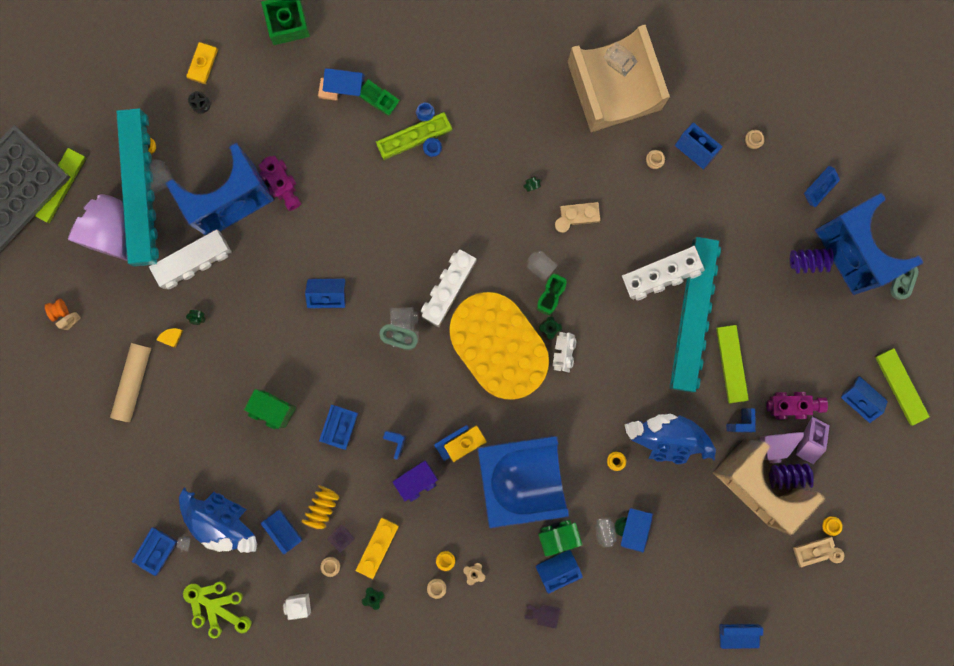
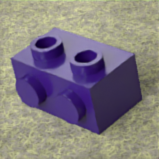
M425 460L392 482L404 502L408 499L412 502L420 497L419 492L426 489V491H429L437 486L435 482L438 481V478L427 460Z

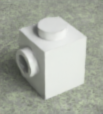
M309 593L289 596L286 599V603L283 604L284 614L288 616V620L305 618L311 614Z

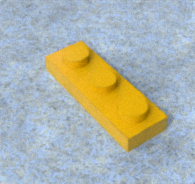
M383 517L380 519L355 571L371 579L374 578L399 525Z

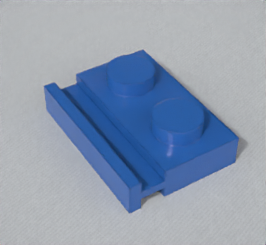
M331 405L319 442L346 450L358 413Z
M152 527L131 562L157 576L178 541Z

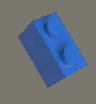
M694 122L683 132L675 144L680 151L703 170L723 147Z

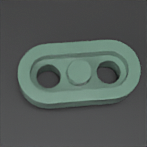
M917 267L909 270L908 276L902 274L893 280L890 292L895 299L903 300L910 297L918 277ZM898 287L902 289L901 294L898 293Z
M392 324L384 325L379 333L384 343L405 350L414 349L418 343V337L413 331ZM388 331L393 332L392 338H387L386 334ZM406 337L412 338V342L410 344L405 343Z

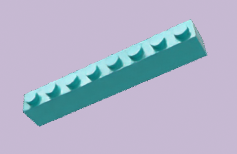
M140 108L118 110L117 125L127 261L129 265L134 267L155 265L159 258V251L155 245L158 234L156 228H154L156 212L152 205L155 195L153 190H151L153 174L150 171L149 165L152 163L151 153L148 152V145H150V136L147 133L149 119L147 114Z
M701 237L693 239L692 247L695 246L705 271L701 272L702 275L691 279V277H688L686 279L669 389L686 392H696V389L700 387L701 379L698 378L699 370H702L703 367L701 355L702 351H705L706 348L704 336L705 332L707 333L709 329L707 317L712 310L710 297L715 291L713 278L718 272L716 259L719 258L721 253L718 240Z

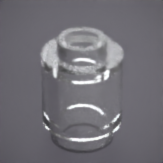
M611 518L596 520L595 530L598 544H602V547L614 546V542L617 541L614 522H612Z

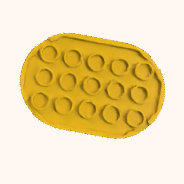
M483 292L468 297L457 307L450 322L451 342L455 351L479 384L488 393L502 399H519L534 392L546 377L549 356L543 340L518 306L501 294Z

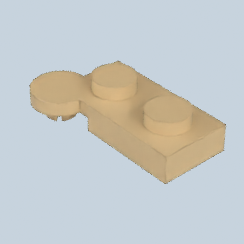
M598 202L560 206L561 218L556 220L555 228L558 232L564 233L569 230L571 224L600 222Z
M830 536L793 547L799 567L824 561L828 558L833 563H840L845 557L843 550L834 547L833 538Z

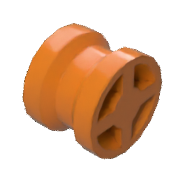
M57 299L55 303L45 304L46 314L52 322L57 321L59 317L69 315L68 308L62 299Z

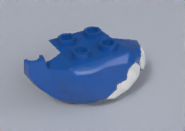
M664 414L650 418L645 423L642 421H632L631 423L624 424L626 433L632 441L652 450L648 459H654L658 462L672 461L675 464H683L687 462L690 455L702 453L703 459L712 458L715 460L716 449L709 436L700 426L683 416L678 415L677 417L673 414Z
M183 488L179 496L180 510L185 524L196 540L201 542L206 548L218 552L234 549L246 553L256 552L257 542L255 535L239 520L247 509L215 492L205 501L194 498V492H187L186 488Z

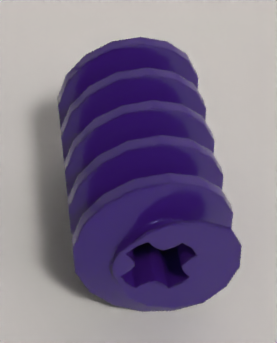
M822 248L820 251L819 249H814L813 251L807 249L805 252L803 250H798L797 252L792 250L789 258L790 266L792 269H795L796 274L800 273V268H802L804 274L807 273L808 268H810L811 273H814L816 268H818L819 273H822L823 267H825L826 272H830L833 265L832 248L828 250Z
M806 463L802 464V466L800 464H795L794 466L792 464L787 466L779 465V467L772 465L770 468L769 479L772 489H774L775 484H777L778 489H782L783 484H785L786 489H789L790 483L793 484L795 489H797L798 483H800L802 488H805L806 482H808L809 488H813V471Z

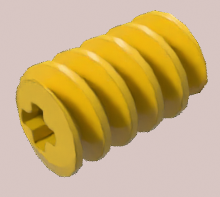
M318 485L322 491H315L318 499H311L315 506H308L312 512H305L309 519L302 520V523L312 528L325 529L326 524L324 522L329 521V517L326 514L330 515L333 513L330 507L336 506L333 500H339V496L331 489Z

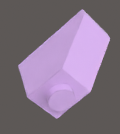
M812 417L804 431V437L798 443L796 455L814 464L826 451L830 426Z
M794 432L760 436V441H765L770 446L763 460H769V463H780L781 459L788 458L804 437V433Z

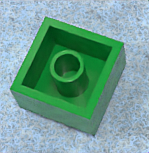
M266 0L261 2L269 37L273 45L310 37L301 0Z
M255 389L244 410L249 412L247 416L257 421L264 420L266 421V426L272 429L286 428L296 407L264 390Z

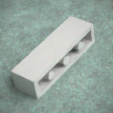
M216 229L158 261L157 264L149 266L159 287L172 289L182 279L188 280L195 275V272L210 268L212 266L211 263L225 260L228 254L231 253V250L222 233Z

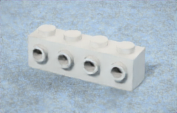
M695 246L622 275L630 297L638 301L646 298L648 293L653 291L654 293H659L665 290V287L668 285H679L684 282L683 279L696 278L702 275L701 272L705 271Z
M460 249L458 253L454 252L451 256L449 269L443 270L439 278L442 280L439 286H434L430 293L432 296L430 302H425L420 311L423 313V319L437 327H440L476 263L475 257Z

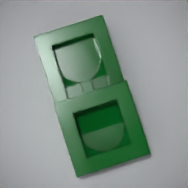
M369 79L361 88V95L358 96L390 116L400 101Z

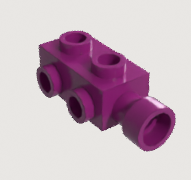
M275 155L263 159L262 163L259 164L262 170L259 174L264 182H269L271 187L268 189L274 198L278 197L279 200L284 199V205L288 211L298 208L301 202L293 194L296 191L294 186L297 183L292 175L288 176L285 170L288 168L282 159L278 160ZM274 166V169L272 171L268 170L269 168ZM283 181V186L278 187V183H282Z
M775 392V396H770V400H767L766 409L767 412H770V415L776 416V419H788L787 415H795V419H807V415H813V411L826 413L828 402L826 397L813 399L812 396H806V392H794V396H787V392ZM782 402L786 403L784 410L781 408ZM801 402L805 403L804 409L800 407Z

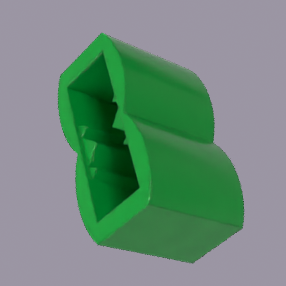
M555 273L550 276L545 285L544 293L537 302V311L547 316L553 313L558 305L559 297L566 288L567 279Z
M568 519L559 522L560 526L552 528V525L541 528L538 536L545 557L583 545L576 522H571Z

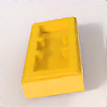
M199 42L186 77L206 85L218 49Z
M475 425L444 444V447L453 462L487 441L478 426Z

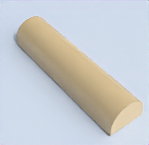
M131 343L110 418L131 422L151 348Z

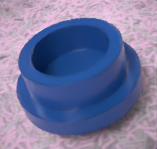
M421 103L416 109V116L421 121H429L435 115L434 107L429 103Z
M428 138L423 144L425 154L430 157L439 155L442 150L441 142L436 138Z

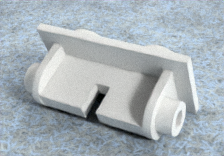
M559 332L555 349L562 350V353H554V370L570 373V368L573 367L574 363L572 353L576 347L574 334Z

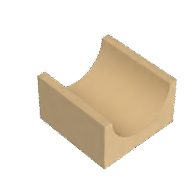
M646 25L639 26L629 36L605 47L583 50L578 45L571 48L568 65L591 132L660 111L670 98Z
M743 440L716 468L713 474L769 527L792 535L825 498L819 493L793 488L785 495L775 497L766 487L762 476V462L770 446L765 441Z

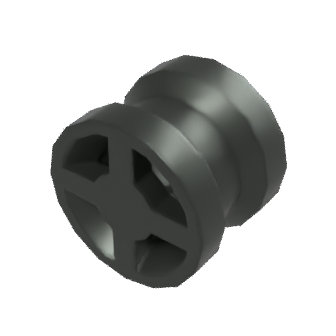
M195 91L189 95L188 104L196 113L203 114L209 110L210 101L204 93Z

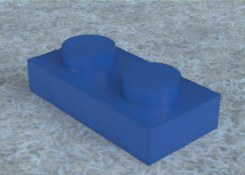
M828 166L804 192L811 206L816 207L840 181L835 168Z

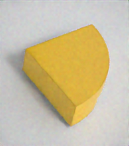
M176 328L168 329L158 336L157 341L176 348L183 330Z

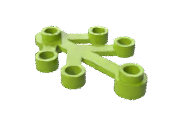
M219 581L214 585L202 588L198 584H190L184 589L183 597L192 606L194 616L192 625L195 628H200L205 624V618L201 615L200 604L206 607L210 624L208 634L213 639L219 637L222 633L216 614L234 624L236 631L239 633H245L251 628L252 623L249 617H237L221 607L230 603L234 605L239 604L243 599L240 592H234L231 595L210 600L204 595L214 592L216 594L223 593L226 590L224 582ZM218 584L222 585V591L217 590ZM190 591L196 593L194 598L190 596ZM238 595L239 601H234L233 596ZM196 618L201 619V625L196 623ZM240 622L245 624L244 629L239 627ZM212 629H217L218 635H214Z

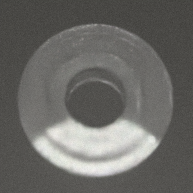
M183 533V537H178L176 548L180 549V553H183V551L188 552L191 536H186L185 533Z

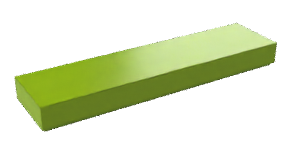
M445 112L434 116L429 121L420 122L376 141L383 160H386L423 144L428 138H436L452 131V127Z
M67 148L58 166L71 178L35 215L37 218L50 224L83 166L86 157Z
M737 326L716 328L728 403L749 401Z
M892 348L876 356L875 358L909 424L913 426L929 418L930 416L895 349Z

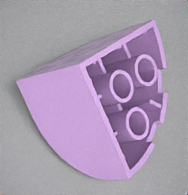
M106 194L97 195V200L91 199L84 207V210L87 211L83 217L76 219L68 240L88 249L127 261L123 201Z

